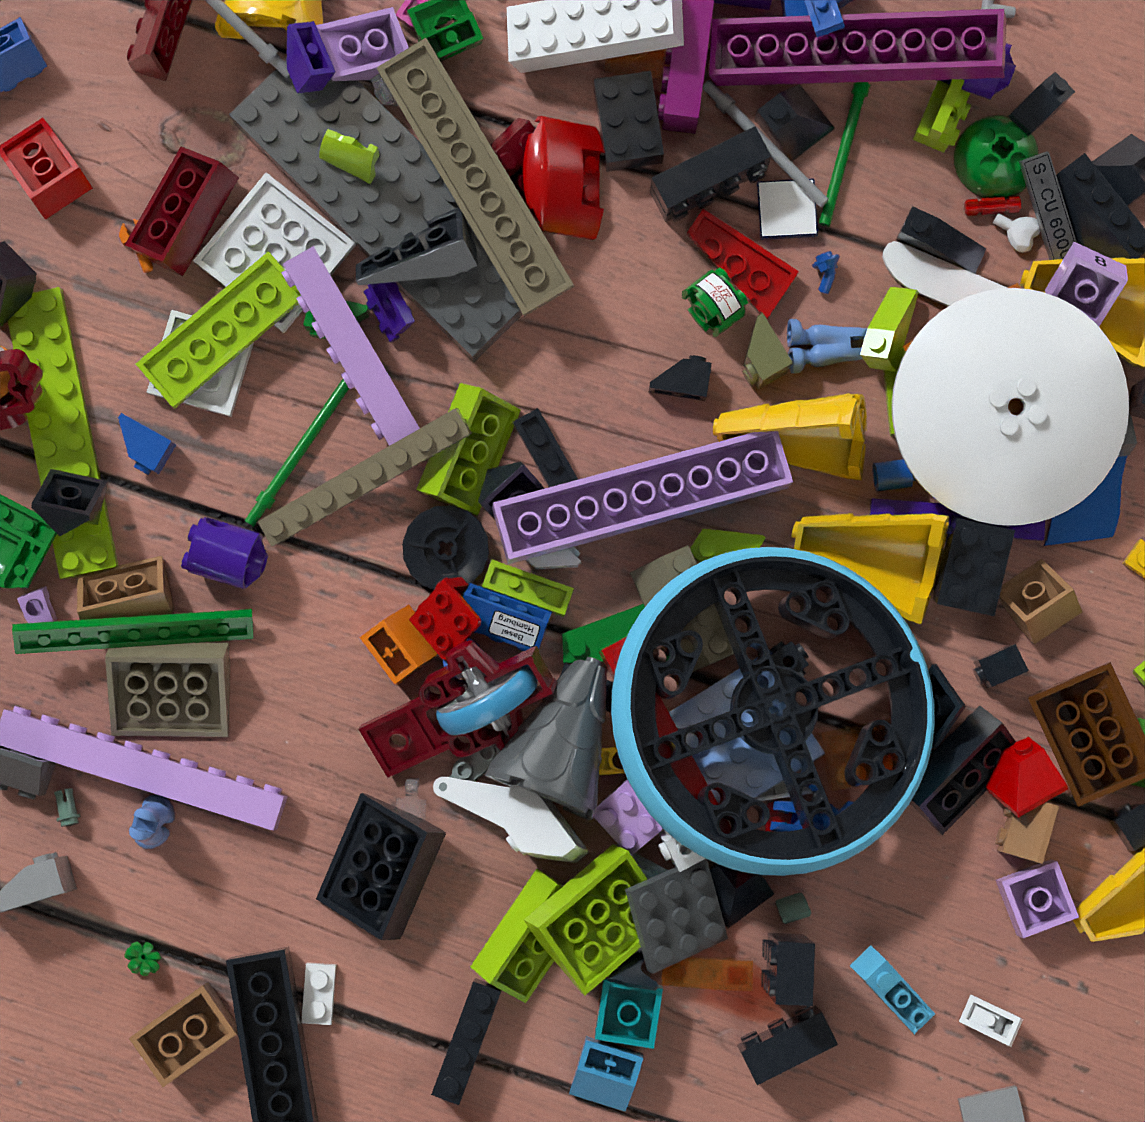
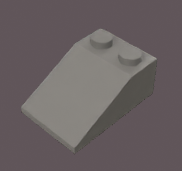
M57 852L33 858V865L24 867L0 890V913L76 890L77 887L68 856L58 857Z

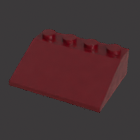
M145 0L146 11L144 17H140L137 22L135 44L130 45L127 53L128 64L134 72L163 81L167 80L193 0Z

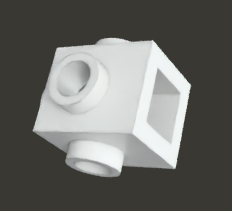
M665 830L658 833L663 842L658 845L666 861L671 859L679 872L706 859L679 843Z

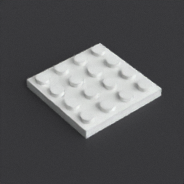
M265 173L193 261L219 283L227 287L268 251L286 270L283 263L314 246L329 274L332 275L353 250L356 243L268 173ZM300 304L294 307L274 326L285 333L303 311Z

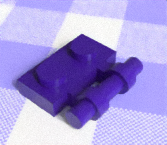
M397 282L368 285V289L364 291L368 300L366 304L370 311H374L380 323L378 327L381 333L386 334L389 342H394L400 338L399 334L404 333L415 322L412 311L404 301Z

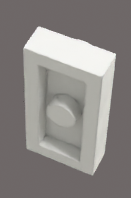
M306 963L301 1023L332 1025L337 964Z

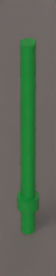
M868 82L853 83L851 91L853 98L826 195L829 200L823 206L819 224L822 226L830 227L863 101L865 97H868L871 85Z
M344 379L338 384L266 490H261L255 499L257 503L244 520L254 527L266 509L270 510L276 501L274 497L348 392L349 388Z

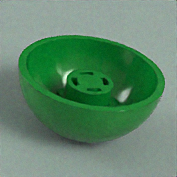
M992 115L976 120L961 133L954 149V167L960 181L972 193L983 198L1005 197L1007 199L1008 196H1015L1027 187L1019 161L1038 155L1039 150L1033 134L1028 137L1008 116Z

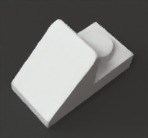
M970 995L959 1020L960 1023L1012 1047L1023 1021L1022 1018L973 995Z

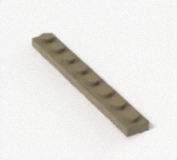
M455 408L264 517L258 523L271 547L276 546L468 437L472 432L460 410Z

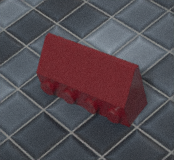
M181 146L126 241L125 246L164 269L183 277L239 177L220 161Z

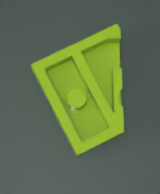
M702 529L690 550L694 559L702 562L728 552L760 548L766 537L759 534Z

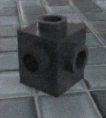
M781 641L769 650L775 665L786 667L783 664V659L787 657L792 663L791 667L787 668L798 672L802 676L807 674L804 668L809 665L806 661L809 656L799 643L794 645L791 641L785 645Z

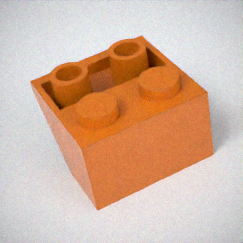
M409 604L383 619L359 637L394 685L397 686L438 656L436 651L409 621L410 617L415 613Z

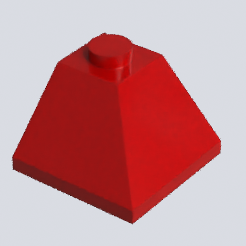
M1029 736L1003 750L986 786L987 791L1018 818L1068 790L1066 782L1045 749Z

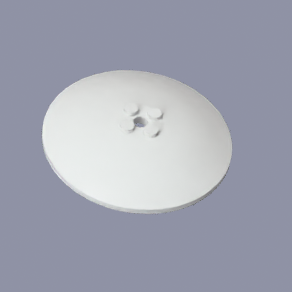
M1004 288L980 292L961 299L939 312L919 331L909 345L900 363L893 388L892 422L895 438L900 453L914 478L927 493L946 508L961 516L988 524L1010 526L1036 523L1053 518L1079 504L1098 487L1111 470L1121 450L1128 425L1129 395L1126 377L1119 357L1107 336L1093 320L1072 304L1053 295L1030 289ZM1013 398H1018L1023 403V411L1019 415L1011 414L1008 409V404Z

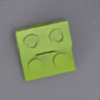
M952 79L950 84L938 80L913 137L914 141L943 153L948 145H955L961 131L956 129L959 119L965 121L971 104L967 103L970 93L961 90L965 80Z

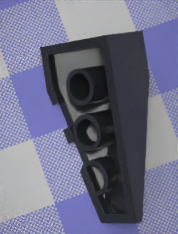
M457 208L434 217L426 222L428 228L416 235L409 232L403 236L404 240L393 249L391 247H384L356 264L357 284L368 285L450 277L458 273H466L478 266L477 249L467 219L461 209Z

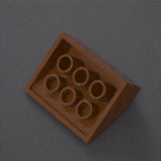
M1111 662L1028 696L1032 709L1078 807L1145 779V734Z

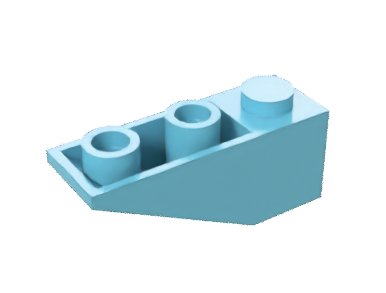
M871 945L850 965L913 1034L920 1030L935 1015L931 1008L892 965Z

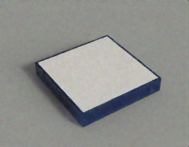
M814 178L809 179L815 185ZM794 180L757 182L760 240L818 236L816 202Z

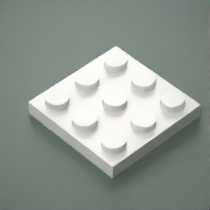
M171 310L162 341L192 315ZM254 342L182 404L232 417ZM149 382L147 393L164 398L155 386Z

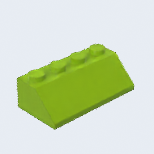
M460 383L449 411L458 408L472 434L429 458L416 490L438 501L467 510L471 514L478 516L482 507L478 500L487 469L498 467L514 428L513 421L518 419L521 409L483 388Z
M536 869L470 968L489 984L526 1003L554 960L538 942L524 919L564 885Z

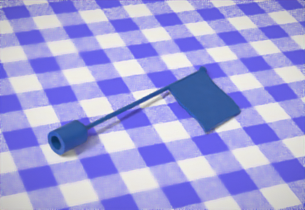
M1127 456L1117 457L1104 480L1083 501L1068 511L1051 518L1044 546L1113 537L1120 516L1122 476ZM904 459L877 462L872 465L873 483L877 492L911 488L913 481H917L908 469Z

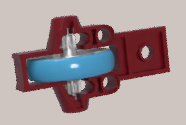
M473 640L462 642L446 654L447 666L427 676L419 690V697L361 724L358 730L387 778L448 749L457 757H467L491 745H494L501 751L518 731V727L525 721L522 708L553 694L558 683L539 654L538 647L534 646L498 663ZM462 673L465 680H459L456 675ZM429 686L437 687L441 693H433ZM491 723L494 729H488L485 726ZM401 734L405 737L406 744L402 746L395 744L392 740V735ZM458 736H464L468 738L470 743L462 742L458 738Z

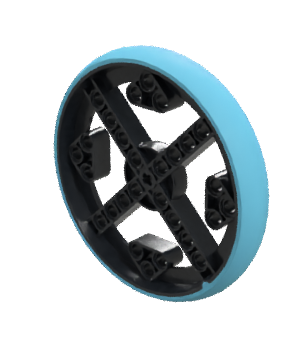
M776 547L742 549L704 560L675 577L650 600L630 629L620 652L612 688L611 716L617 752L626 777L638 799L657 823L679 843L708 860L741 872L776 876L805 874L841 863L863 851L879 839L907 808L921 783L932 749L935 726L932 683L919 644L908 624L892 603L866 579L835 561L806 551ZM760 590L791 592L779 602L778 610L782 618L826 639H833L844 633L849 627L850 622L867 641L875 657L811 681H807L801 674L790 668L775 665L746 592ZM817 590L825 592L827 596L826 603L820 602L817 599ZM728 591L735 595V605L726 602L724 598L725 592ZM790 599L796 600L799 603V613L791 610L789 605ZM715 604L743 676L733 691L730 711L659 738L655 716V695L657 693L663 699H672L682 693L687 686L703 647V640L697 632L692 630L681 631L696 615ZM828 617L836 620L838 624L836 631L829 628L827 624ZM736 619H741L746 623V633L737 630L735 626ZM682 639H687L692 643V653H687L681 648L680 643ZM747 647L756 649L758 653L756 661L748 658L746 654ZM654 649H660L665 653L666 660L664 663H659L654 659ZM877 662H880L885 666V676H882L877 672ZM851 672L858 675L860 679L858 686L850 682L849 675ZM759 674L767 677L769 682L767 689L759 686L757 682ZM665 677H671L675 680L677 685L675 691L666 689L664 686ZM824 682L829 683L833 687L832 696H827L822 688ZM886 682L891 706V724L885 720H876L863 726L844 771L845 780L850 786L855 788L867 786V788L850 806L834 816L805 742L812 734L816 725L818 707ZM797 692L805 695L807 700L805 707L800 706L796 702L795 696ZM777 705L779 711L771 714L769 708ZM743 712L751 715L753 720L751 727L743 725L741 721ZM715 723H721L725 727L726 733L723 738L718 737L714 733ZM874 727L879 729L882 734L880 742L875 741L872 737V729ZM781 730L789 733L791 738L789 745L781 742L779 737ZM688 733H693L698 738V746L696 748H692L687 744L686 735ZM740 737L750 747L774 755L802 829L784 832L757 830V828L762 827L769 820L770 813L766 804L719 782L703 787L698 794L697 800L683 786L670 764ZM660 743L668 745L671 749V755L668 759L660 756L658 752ZM885 755L889 756L893 762L891 770L886 769L883 765V757ZM793 758L799 760L802 765L800 773H795L791 768L790 764ZM858 765L862 766L866 771L864 781L860 780L856 775ZM804 786L810 788L813 793L810 802L802 797ZM711 789L716 790L720 795L718 805H713L708 799V793ZM749 807L756 809L759 818L756 823H752L747 818ZM816 814L821 816L824 821L822 830H818L813 825V818ZM722 818L728 819L731 823L729 834L723 833L719 827V822Z

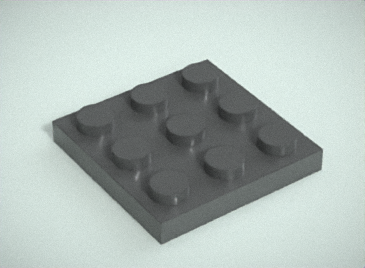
M707 859L681 872L676 867L625 889L647 971L652 974L728 939Z

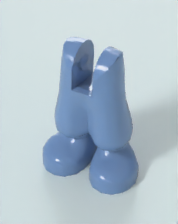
M789 319L787 325L788 347L799 345L813 346L811 349H789L788 355L793 362L790 367L791 373H800L806 364H811L814 367H823L840 362L862 360L863 358L860 356L862 348H851V340L864 339L867 328L812 325L809 329L805 330L798 319Z
M157 794L150 795L145 798L142 807L134 812V820L129 828V835L140 847L153 849L168 839L170 832L162 825L164 823H172L175 820V812L169 799Z

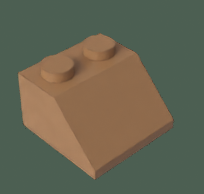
M1040 559L1004 583L1001 588L1000 602L1017 627L1034 644L1082 613L1074 589L1043 559Z
M1045 802L1019 818L1005 807L1003 815L1007 818L1004 828L1000 827L996 836L995 844L999 845L997 851L1043 864L1059 806Z

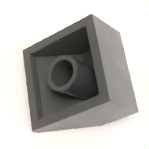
M0 746V789L7 791L8 786L19 789L18 795L30 799H35L36 795H46L56 763Z

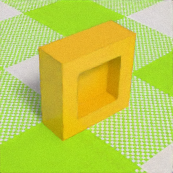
M1139 539L1122 564L1145 579V541Z

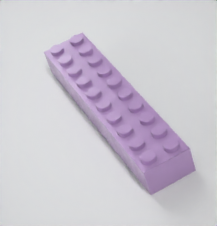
M778 431L753 432L493 503L492 510L507 563L512 564L787 489L793 483Z

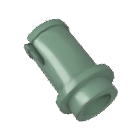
M73 788L64 789L66 802H64L62 790L54 792L59 813L57 822H60L61 827L76 825L79 823L78 818L81 817L76 811Z

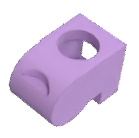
M46 586L17 598L28 623L57 621Z

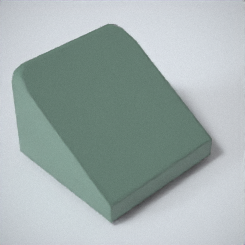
M802 893L793 894L775 901L780 920L785 924L809 917L812 914Z

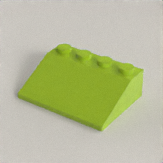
M614 844L524 919L538 942L585 996L641 948L625 889L647 880L630 852Z

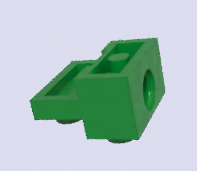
M428 0L407 10L409 19L417 34L418 42L427 38L440 62L479 46L483 42L482 33L465 0ZM452 20L454 21V23L445 26L441 29H435L436 27L446 24Z

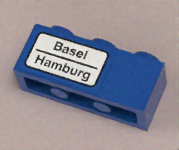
M469 583L463 598L481 619V625L474 633L486 635L495 642H505L514 645L521 651H526L534 646H537L538 649L540 648L552 611Z

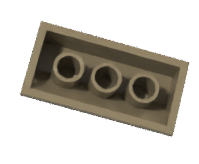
M688 545L630 572L644 606L646 607L650 600L666 584L685 570L697 565ZM715 604L696 615L681 631H695L703 640L702 651L693 672L734 654ZM682 639L680 643L681 648L687 653H692V643L687 639Z

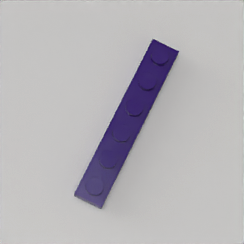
M875 498L870 500V515L933 513L949 516V526L952 514L961 516L941 503ZM1045 520L1031 524L1009 526L1015 530L1013 539L1044 540Z

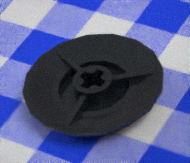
M452 505L434 506L420 513L408 526L402 542L403 560L410 574L423 586L433 590L444 578L462 577L469 585L484 570L489 555L488 537L481 522L469 511ZM442 542H445L447 545L450 543L454 545L451 547L452 554L450 556H447L445 553L442 555L438 553L441 550L440 544Z

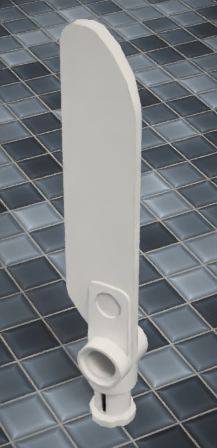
M893 241L888 243L883 251L882 258L885 267L898 283L906 289L918 290L919 295L947 307L980 292L1007 288L901 242Z

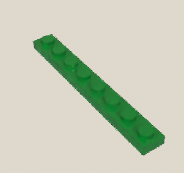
M252 609L12 624L15 654L254 639Z

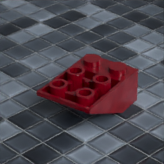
M517 118L490 145L527 206L523 184V159L528 135L534 133L536 128L529 120ZM529 209L531 214L538 220L534 209Z

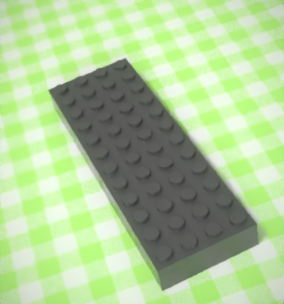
M275 69L229 114L233 123L346 236L353 240L367 257L384 247H391L393 249L404 240V235L409 232L416 235L428 228L426 222L459 208L422 144L359 81H332L330 79L321 91L297 94L290 75L285 78ZM327 129L355 138L366 148H368L369 144L378 147L379 157L374 165L376 175L371 184L319 158L321 143ZM469 225L477 249L478 266L466 273H458L450 277L398 281L397 284L399 289L475 362L523 314Z

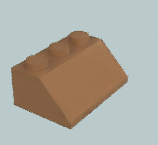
M163 556L77 576V614L80 620L173 614V599Z

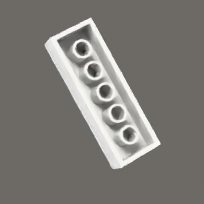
M543 0L507 7L508 61L520 73L684 46L682 0Z

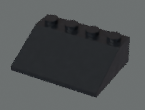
M361 793L316 900L380 940L401 939L446 832L420 817L368 794Z

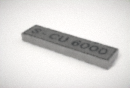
M1046 151L1019 161L1049 260L1064 259L1073 242H1076L1050 154Z

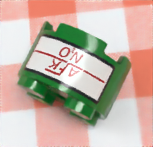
M720 267L716 270L711 269L682 291V299L686 300L688 298L691 307L687 309L689 314L705 332L708 329L713 330V337L719 336L744 317V306L748 304L745 294L739 289L735 290L729 282L728 274Z

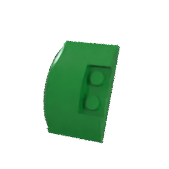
M1 494L0 588H29L57 533L36 512Z

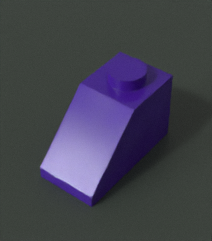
M314 21L289 24L287 27V70L297 94L323 90L336 73Z

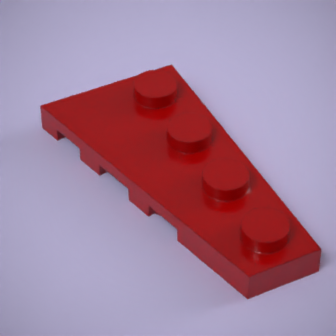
M702 209L687 231V236L717 268L720 267L726 271L730 282L737 290L739 289L745 294L749 303L760 314L763 313L766 319L769 318L799 273L798 270L705 209Z

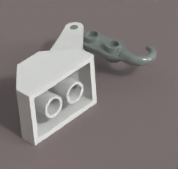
M494 745L467 757H461L454 764L451 776L439 777L434 782L433 790L437 796L503 827L509 834L506 838L507 842L516 852L520 851L523 855L528 854L540 859L572 863L578 862L589 853L583 842L551 800L521 787H504L475 782L486 773L489 764L500 752Z

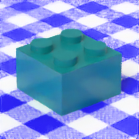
M604 979L595 1028V1039L654 1049L663 993L662 985H658V989L654 991L628 987Z

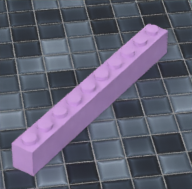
M14 706L13 710H3L0 719V746L274 831L278 829L288 797L281 794L282 789L279 787L265 784L263 789L254 786L253 779L237 775L236 780L225 777L226 771L210 766L208 771L197 768L198 762L181 758L180 762L169 759L171 754L156 749L153 750L152 754L141 751L143 745L127 740L122 745L114 742V736L98 732L97 736L87 734V728L70 723L69 728L58 725L59 719L42 714L41 719L30 716L31 710Z

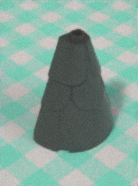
M587 657L586 661L575 660L558 678L553 694L542 698V702L518 727L515 735L491 761L485 776L510 787L524 788L563 805V810L586 820H592L598 799L599 763L601 762L602 724L606 721L607 670L602 667L603 662L592 657Z

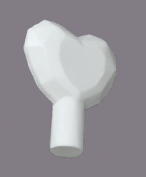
M998 213L993 221V224L1007 231L1010 244L1016 251L1021 253L1031 250L1033 238L1041 232L1037 219L1032 217H1020L1012 221Z

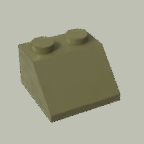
M763 313L757 316L753 326L743 365L745 370L742 371L749 385L755 384L758 390L787 374L793 364Z

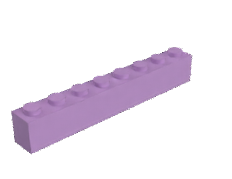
M314 246L283 263L286 269L281 272L290 288L295 285L301 296L296 299L305 313L311 311L316 321L311 324L319 338L321 339L324 336L327 338L331 345L326 349L334 364L341 362L346 372L342 373L341 376L348 388L352 389L355 387L361 396L356 401L364 415L370 412L375 420L371 427L378 439L380 440L385 437L390 446L420 429Z

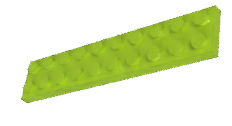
M61 287L33 292L32 298L8 320L13 349L24 351L30 362L37 364L43 373L40 382L43 391L42 396L34 410L26 413L40 484H43L50 469L101 480L63 290ZM105 497L98 525L83 523L62 536L56 535L53 541V548L60 579H68L119 566Z

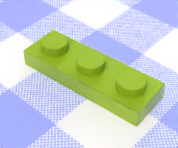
M491 560L482 585L483 588L552 611L553 614L562 617L565 616L574 591L572 587L495 560Z

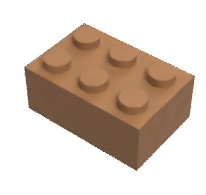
M207 982L132 1035L129 1040L160 1085L165 1087L237 1035L238 1031L236 1021L212 986Z

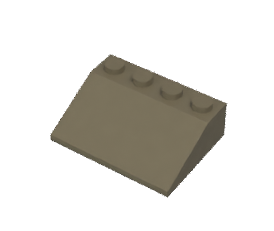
M183 643L108 649L105 663L112 736L228 737L230 699L229 643Z

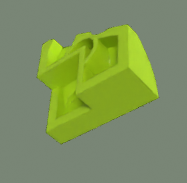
M327 129L319 151L320 159L371 184L376 175L374 165L379 157L377 146L369 144L368 148H366L355 138Z

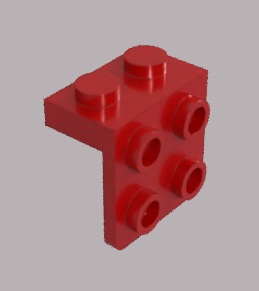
M462 577L444 578L436 585L434 591L418 606L416 612L409 619L443 660H446V654L453 647L467 641L481 625L480 617L461 596L463 591L469 586Z

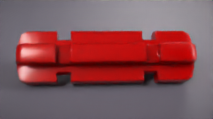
M1008 196L1007 199L1005 197L981 198L980 201L977 199H967L964 203L965 215L977 216L978 213H981V215L1003 214L1006 211L1008 213H1016L1021 210L1020 196Z

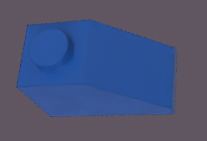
M121 413L118 419L128 457L136 462L133 467L147 475L151 471L160 474L176 444Z

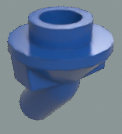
M832 251L816 256L817 262L812 264L814 269L824 273L818 290L826 294L830 292L836 274L835 269L838 268L837 262L840 258L839 254L833 255Z

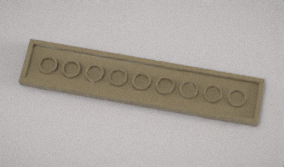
M427 38L378 66V72L524 317L575 287Z

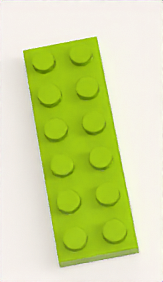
M269 251L136 363V366L174 409L299 304L296 298L301 296L295 285L291 288L289 287L281 273L285 271L284 268Z

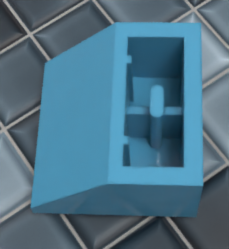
M586 1036L569 1094L626 1112L643 1062V1053Z

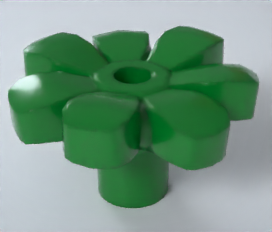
M134 942L125 951L124 957L130 960L127 967L132 973L148 976L150 972L155 974L159 970L160 966L157 962H159L161 956L158 952L151 953L153 949L151 943L145 942L141 946L139 942Z

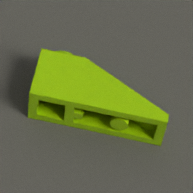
M897 287L889 288L867 328L860 356L869 368L897 372L919 294L918 290Z

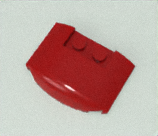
M538 116L535 122L539 124L534 133L528 135L523 159V184L528 209H534L540 222L537 224L542 232L595 240L604 213V208H600V154L604 153L600 134L597 128L593 126Z

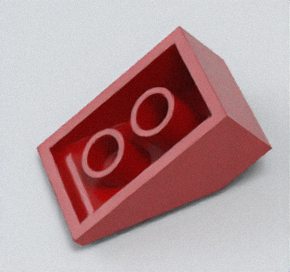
M43 117L0 145L1 158L45 220L93 189L80 167Z

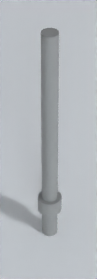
M205 0L260 53L258 56L266 64L269 62L285 78L289 76L287 63L277 54L278 50L271 43L267 45L222 0Z
M708 80L703 85L702 89L716 102V107L723 114L727 113L744 131L756 126L735 105L736 101L728 93L724 94L711 80ZM756 126L772 156L771 158L820 207H823L829 199Z

